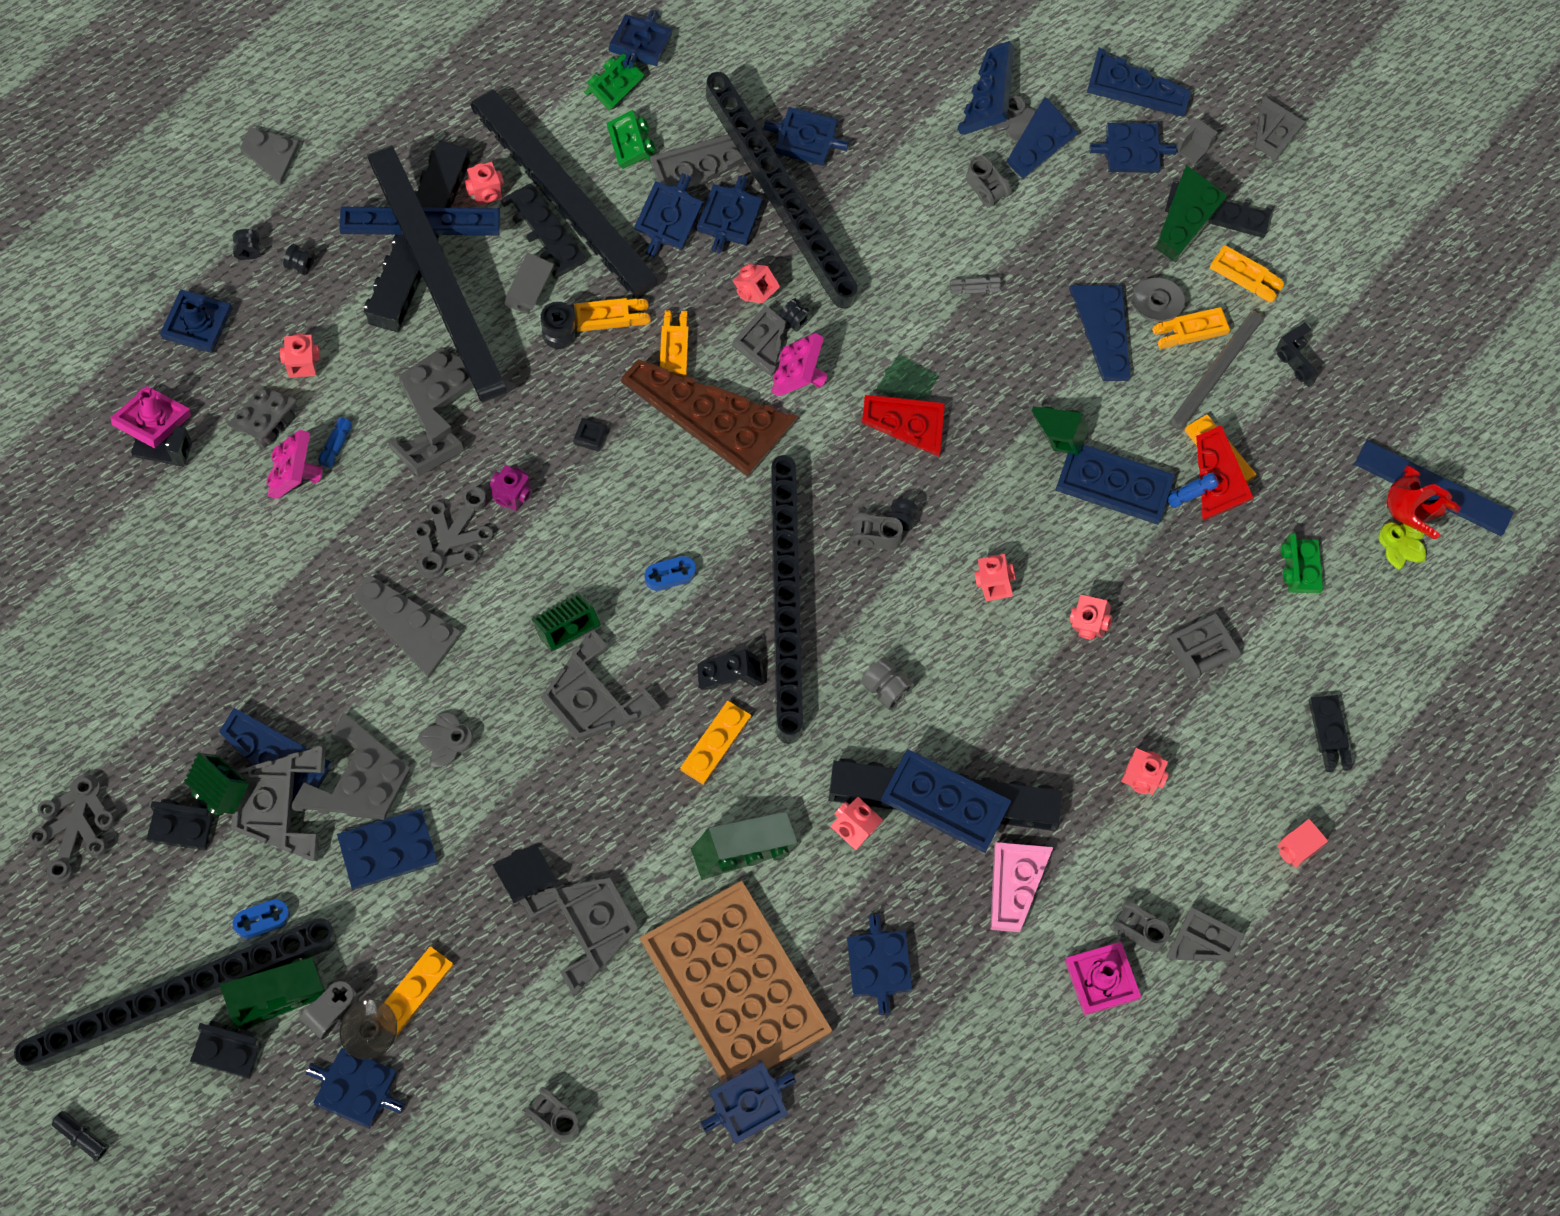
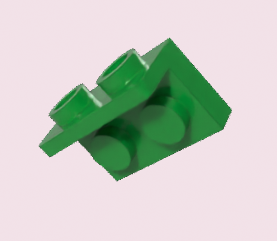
M624 53L617 59L612 56L602 66L605 71L601 75L596 72L586 82L589 87L584 93L588 96L592 92L609 111L645 76L634 64L631 69H628V66L627 68L623 66V61L626 58Z
M631 110L606 123L618 165L622 169L643 159L650 162V156H654L653 152L656 151V148L648 136L647 131L650 128L643 116L640 117L634 110Z
M1290 533L1285 542H1282L1280 550L1281 558L1286 559V567L1283 569V582L1288 584V592L1321 593L1323 591L1319 540L1296 539L1295 533Z

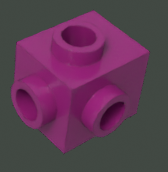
M504 465L501 472H496L490 482L493 500L500 506L509 507L516 512L521 504L526 503L531 495L532 489L530 488L529 476L517 467L511 468Z

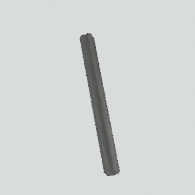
M1256 311L1249 313L1170 421L1173 427L1178 430L1183 429L1260 325L1263 319L1261 314H1258Z

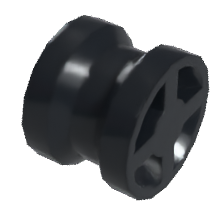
M240 229L233 233V243L235 244L233 248L234 257L239 260L257 259L260 256V248L257 246L260 241L258 232L252 229Z
M293 243L285 253L283 266L289 270L296 269L299 274L305 276L314 263L315 253L309 249L302 250L299 245Z
M794 298L784 306L779 316L791 324V329L798 332L809 322L812 317V311L809 308H803L801 302Z
M894 499L891 504L892 513L888 517L897 518L903 526V531L911 530L914 525L913 517L918 512V506L907 499Z

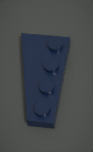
M1010 41L987 49L978 73L980 80L974 84L971 91L973 94L970 104H966L964 110L966 117L964 122H960L957 128L960 134L966 135L1007 121L1014 46Z
M1098 48L1087 93L1182 117L1185 116L1191 93L1190 90L1162 77L1157 79L1151 76L1148 70L1142 67L1136 69L1126 64L1127 60L1119 56L1113 58L1106 54V50Z
M1070 285L1071 297H1073L1076 304L1077 313L1083 323L1084 332L1087 340L1090 342L1102 380L1129 381L1130 367L1122 285Z
M233 708L219 731L252 765L270 760L274 761L293 753L309 750L236 708ZM325 759L324 773L295 772L292 803L303 783L319 789L333 763Z

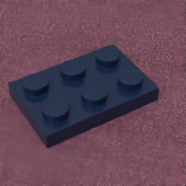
M422 808L337 834L352 890L438 864Z

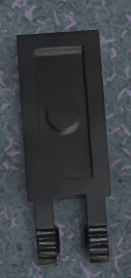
M1338 695L1311 697L1308 701L1319 752L1322 753L1326 772H1334L1335 770L1333 752L1339 751L1343 770H1351V753Z

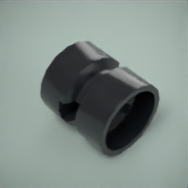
M564 302L547 304L540 314L544 342L555 349L569 347L576 338L574 310Z

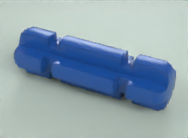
M343 417L338 418L335 424L336 429H332L323 447L325 450H322L318 457L319 464L328 468L333 466L336 460L334 457L335 455L338 456L347 438L345 435L349 434L352 428L351 421Z
M1209 473L1203 476L1202 480L1197 479L1181 487L1180 491L1175 490L1169 493L1168 502L1172 508H1177L1183 505L1184 501L1189 502L1205 494L1206 490L1211 491L1217 488L1219 481L1214 473Z

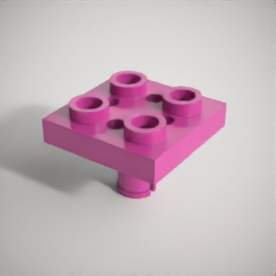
M814 333L782 349L780 364L773 376L774 383L771 390L773 394L783 396L810 383L814 384L817 388L825 383L827 373L815 367L824 339L822 336Z
M146 386L110 418L114 427L156 448L174 432L175 426H181L191 417L188 407Z
M300 429L274 448L271 455V460L274 461L273 468L266 482L269 486L267 496L279 499L300 484L302 478L315 484L319 482L323 472L322 467L305 462L310 437L309 432Z
M1122 942L1070 956L1064 960L1084 1016L1141 999ZM1087 980V985H1090L1092 982V987H1087L1085 981ZM1104 990H1108V991L1106 992V995H1109V994L1111 993V996H1110V997L1104 996V994H1103Z

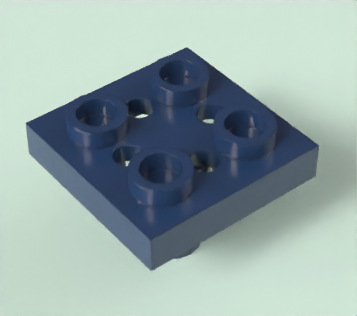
M180 289L160 335L164 340L213 353L232 311L231 303Z

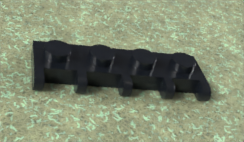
M1173 180L1165 212L1169 211L1178 187V181ZM1246 199L1243 205L1225 201L1209 224L1264 238L1272 206L1267 205L1265 211L1250 208V201Z
M532 183L501 199L500 203L503 207L513 203L519 213L515 214L512 218L516 224L525 220L531 228L532 232L526 236L528 242L539 239L546 251L540 254V258L544 260L552 258L558 266L552 272L555 279L586 263L585 256Z

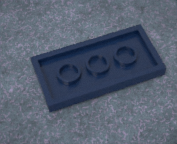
M1083 444L1079 455L1067 454L1055 491L1159 525L1175 474Z
M909 749L906 750L881 798L882 802L983 853H986L1011 803V800Z

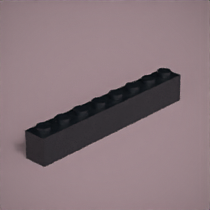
M439 140L436 149H432L430 152L427 170H423L421 173L419 189L414 191L422 207L451 208L470 165L468 148ZM394 235L392 241L393 249L390 255L385 256L381 277L375 279L374 293L371 299L368 298L364 305V314H366L369 325L397 333L401 328L422 278L403 235Z
M842 758L839 761L833 760L828 801L839 803L846 801L848 804H851L859 797L869 807L898 810L881 801L897 767H884L883 764L878 762H870L867 765L859 764L848 758ZM959 774L1011 800L1000 824L1056 831L1060 820L1061 790H1055L1054 787L1049 785L1031 787L1026 786L1024 782L1020 781L1001 783L995 778L984 777L979 780L971 779L965 774Z

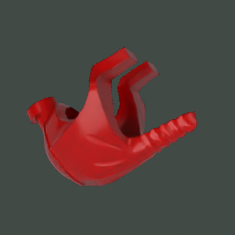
M1406 466L1403 470L1405 474L1394 482L1388 491L1387 508L1396 520L1424 533V535L1432 539H1437L1441 534L1432 527H1429L1425 522L1444 515L1446 508L1457 513L1461 508L1457 503L1451 501L1452 495L1436 484L1420 489L1421 482L1418 477L1421 474L1414 468ZM1433 495L1442 497L1434 504H1422V502Z

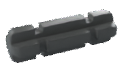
M991 276L989 279H986V277L964 278L965 281L959 278L951 279L949 285L951 294H962V291H965V294L985 293L986 290L998 292L1001 289V280L998 276Z

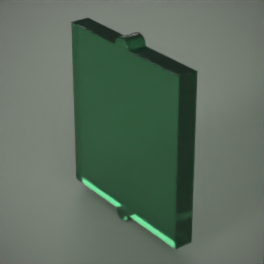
M898 355L891 367L885 370V376L877 389L893 398L924 401L926 396H930V390L939 376Z

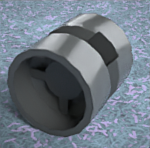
M882 657L869 668L860 683L872 694L878 693L877 699L888 710H891L909 694L914 683L903 673L897 674V667L887 657Z

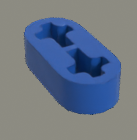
M686 556L652 564L645 570V584L654 591L686 584L694 579L696 565L691 558ZM680 565H684L685 568H690L688 569L687 575H683V573L679 571ZM654 572H658V575L662 576L661 582L651 579Z
M270 900L238 912L232 922L233 928L241 938H253L285 926L289 921L290 911L281 900ZM275 907L279 911H284L279 914L280 919L277 921L273 917L263 919V917L271 915L272 909ZM248 917L250 921L259 919L260 921L251 924V930L246 931L244 927L239 928L243 924L244 918Z

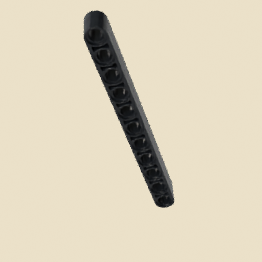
M722 72L711 73L706 81L705 96L708 103L832 302L839 308L851 307L855 302L858 286L730 79ZM726 107H732V108H734V109L729 110V109H726ZM739 127H744V128H746V129H745V130H740V129H738V128H739ZM751 147H757L759 150H752ZM769 167V168H771L772 170H769V171H768V170H764L763 168ZM775 188H783L784 191H778ZM789 208H795V209H797L798 211L792 212V211H790V210H788V209H789ZM805 228L810 230L811 232H803L801 231V229ZM820 249L823 253H816L814 250ZM827 270H833L836 274H829ZM840 291H847L850 295H842Z
M491 89L470 102L473 113L481 117L480 121L490 132H494L496 140L504 149H508L511 152L509 155L520 167L523 166L526 171L524 172L533 183H538L541 187L539 190L550 202L553 201L556 204L555 208L564 219H569L571 222L570 226L580 237H584L587 240L585 243L595 255H600L602 258L601 262L611 273H615L618 276L616 279L626 291H631L634 295L632 296L633 299H638L658 285L657 279L650 268L495 90Z
M393 145L367 154L377 181L481 403L506 394L507 390L504 381Z
M780 455L772 461L770 476L776 734L783 743L792 744L801 737L803 726L797 486L795 461L789 456ZM786 470L789 473L783 475L778 473L777 471ZM786 494L789 496V498L781 499L778 497V495ZM788 519L790 523L782 524L778 520ZM785 543L790 545L791 548L782 549L779 545ZM785 568L791 570L792 573L785 575L780 573L779 570ZM789 594L793 598L790 600H783L782 598H780V595ZM788 619L792 621L794 624H792L791 626H784L780 623V621ZM790 645L794 650L792 652H785L781 647ZM790 671L795 676L788 679L783 677L781 673ZM790 697L796 703L786 705L782 702V699ZM792 724L797 729L793 732H787L782 726Z
M314 919L26 1038L15 1047L14 1057L28 1071L42 1070L222 995L219 984L288 965L291 961L305 957L308 959L325 952L334 946L336 933L330 922L326 919ZM323 929L329 931L328 936L324 940L318 941L314 939L318 931ZM294 941L300 942V947L297 951L291 953L286 951L289 943ZM262 954H272L271 960L268 963L258 964V958ZM243 965V970L239 975L229 976L233 966ZM214 977V982L209 988H201L203 979ZM177 989H185V995L180 1000H172V995ZM148 1001H156V1006L151 1012H143V1007ZM127 1013L126 1020L122 1024L114 1025V1019L118 1014ZM91 1025H97L96 1033L91 1037H85L86 1029ZM68 1037L66 1046L57 1050L55 1045L58 1039ZM38 1049L37 1057L33 1061L26 1062L28 1052Z

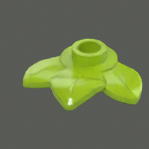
M1393 522L1387 523L1381 528L1378 536L1379 541L1386 548L1387 560L1395 568L1400 570L1406 560L1415 563L1426 561V550L1420 542L1424 537V533L1405 524L1398 525Z

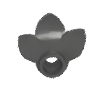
M1009 96L1007 121L992 125V129L995 132L1006 130V134L1013 141L1018 142L1036 111L1027 108L1021 97Z
M443 712L437 714L436 725L425 728L417 739L422 746L432 750L429 765L437 768L453 763L458 753L467 751L472 746L473 733L469 727L460 724L457 716L452 713ZM461 733V739L454 741V738Z

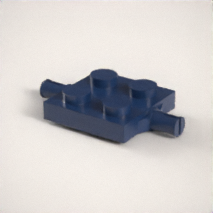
M651 10L646 19L625 14L609 45L610 52L620 56L623 53L626 55L623 61L625 68L628 66V69H631L636 60L653 66L658 65L672 37L673 29L656 23L659 18L657 11L654 13V10Z
M788 107L786 116L781 123L765 120L763 127L764 131L778 133V141L775 147L776 154L824 166L827 155L832 148L847 152L849 141L835 138L838 119Z
M1107 123L1105 143H1090L1089 145L1090 154L1105 153L1108 161V172L1159 173L1160 155H1176V144H1161L1158 137V124Z
M682 173L676 187L666 186L655 181L634 226V230L647 235L651 239V243L645 252L647 255L650 256L651 254L652 257L656 258L661 244L683 250L703 206L702 201L691 197L686 192L692 179L689 175L686 177V174Z
M738 176L734 188H725L713 184L697 225V232L715 237L711 250L715 253L716 250L717 253L722 252L725 241L747 246L762 206V198L750 195L744 191L748 183V178L745 176L743 181V176Z
M875 914L876 926L874 925L873 915H869L870 933L862 936L847 937L853 997L870 996L877 998L878 1015H884L883 1004H885L886 1015H890L889 997L897 993L912 992L906 931L891 933L882 931L881 915Z
M344 1048L340 1049L334 1063L327 1070L313 1063H310L309 1068H307V1076L309 1075L321 1080V1088L313 1102L314 1106L368 1129L371 1128L377 1114L384 1107L401 1114L402 1108L405 1106V1102L390 1096V1087L397 1074L396 1070Z
M759 1059L707 1088L714 1102L715 1114L700 1121L704 1132L707 1133L722 1124L727 1129L732 1141L737 1144L787 1116L788 1112L782 1102L781 1090L796 1083L792 1072L789 1071L775 1080L769 1075L763 1061Z

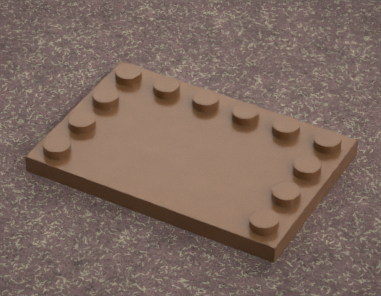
M742 880L640 937L641 944L721 1081L759 1059L763 1061L767 1071L832 1034V1029Z

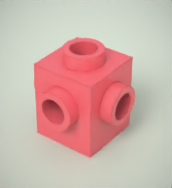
M492 162L477 164L467 169L468 180H465V186L469 196H474L477 206L502 199L501 186H504V180L500 170L495 171Z
M748 264L741 268L739 275L732 280L737 287L738 295L748 302L764 303L780 288L768 266Z
M298 333L284 337V347H280L281 363H285L289 378L316 376V361H320L319 344L314 345L312 335Z
M1005 554L978 559L979 570L974 571L977 587H982L985 600L992 601L1012 597L1011 581L1016 580L1014 566L1013 564L1008 565Z
M1080 595L1078 605L1073 607L1070 615V623H1073L1072 627L1076 632H1079L1078 636L1089 640H1094L1095 636L1103 638L1105 631H1109L1111 628L1112 615H1110L1112 606L1107 600Z
M1136 748L1121 782L1132 786V789L1140 794L1153 795L1158 787L1163 789L1169 773L1165 771L1168 761L1163 760L1155 752H1144Z
M857 797L850 805L845 801L834 813L838 818L830 827L857 850L883 822V819Z

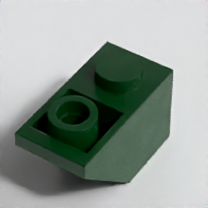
M1033 406L1031 411L1053 451L1079 455L1089 430L1084 414L1075 410L1064 411L1048 406Z

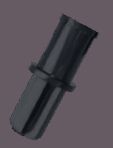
M65 1111L59 1112L54 1117L52 1126L71 1141L70 1145L72 1147L78 1146L95 1162H98L108 1151L109 1145L92 1134L88 1125L82 1126Z

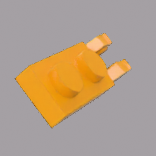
M1223 245L1209 267L1270 303L1276 299L1277 295L1266 285L1279 291L1282 290L1285 284L1280 277L1278 278L1269 272V269L1226 245Z
M627 298L576 303L574 304L577 332L649 324L651 319L648 313L629 314L628 312L646 310L649 307L648 301L646 299L627 300Z
M1221 307L1179 316L1170 321L1158 323L1152 328L1155 335L1174 330V335L1163 337L1158 341L1160 349L1228 335L1230 332Z
M665 310L664 326H662L660 367L668 369L669 373L685 378L687 376L689 332L687 311H681L680 326H670L672 323L671 310Z

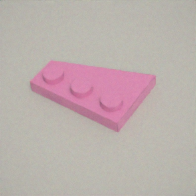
M995 843L990 930L1020 932L1053 847Z

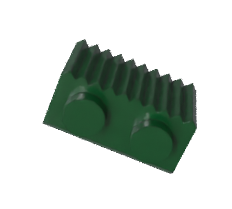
M577 593L576 596L572 595L571 599L567 598L561 604L558 603L552 609L548 608L547 612L543 611L542 614L532 618L539 638L551 652L601 626L594 607L581 593Z
M198 753L193 760L192 768L188 770L187 778L184 780V783L192 789L191 795L205 801L208 804L207 810L213 814L220 816L224 813L235 814L249 782L243 776H240L236 770H233L227 762L223 761L224 759L220 758L221 756Z

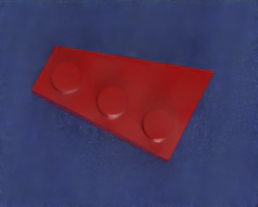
M865 395L862 424L939 457L945 403Z
M1222 425L1197 435L1200 479L1202 480L1203 476L1209 473H1214L1219 481L1217 488L1211 491L1206 490V493L1201 495L1203 521L1254 500Z

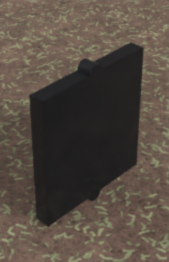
M536 844L522 851L512 852L511 856L492 864L513 904L530 895H538L539 891L558 883Z

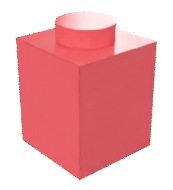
M1308 819L1284 837L1277 847L1280 849L1279 853L1282 859L1288 864L1292 863L1297 868L1321 850L1328 840L1312 821Z

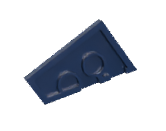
M1044 97L1006 162L1022 179H1025L1078 135V132L1053 104Z

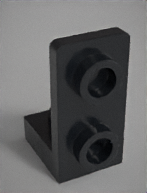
M1304 322L1281 337L1275 350L1279 359L1283 363H1288L1294 370L1297 380L1311 387L1319 374L1300 352L1307 345V338L1312 330Z
M175 426L173 435H169L156 448L135 439L131 454L136 458L185 467L192 441L186 428Z
M746 649L697 664L699 688L702 690L742 680L753 687L765 685L762 658Z

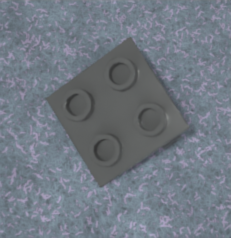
M261 386L227 425L257 438L255 440L256 444L264 448L266 445L269 446L275 439L276 434L273 431L278 434L281 433L278 425L285 428L286 424L296 416V410L298 409L296 405L297 400Z

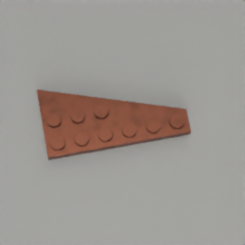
M640 359L621 377V383L747 477L750 476L798 418L797 415L791 413L787 415L778 412L774 407L769 405L764 407L749 401V398L710 384L706 386L697 383L693 378L687 376L683 378L669 373L668 369Z

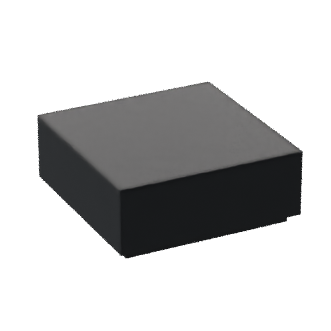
M582 418L573 444L599 452L608 429L607 425Z

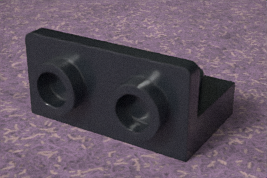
M162 799L161 802H151L150 808L153 811L146 838L148 842L206 851L214 819L206 806L197 803L183 806L170 799Z
M210 1021L208 1025L199 1023L198 1030L200 1035L190 1062L250 1079L262 1045L255 1038L256 1034L244 1029H238L237 1033L226 1030V1025L215 1021Z

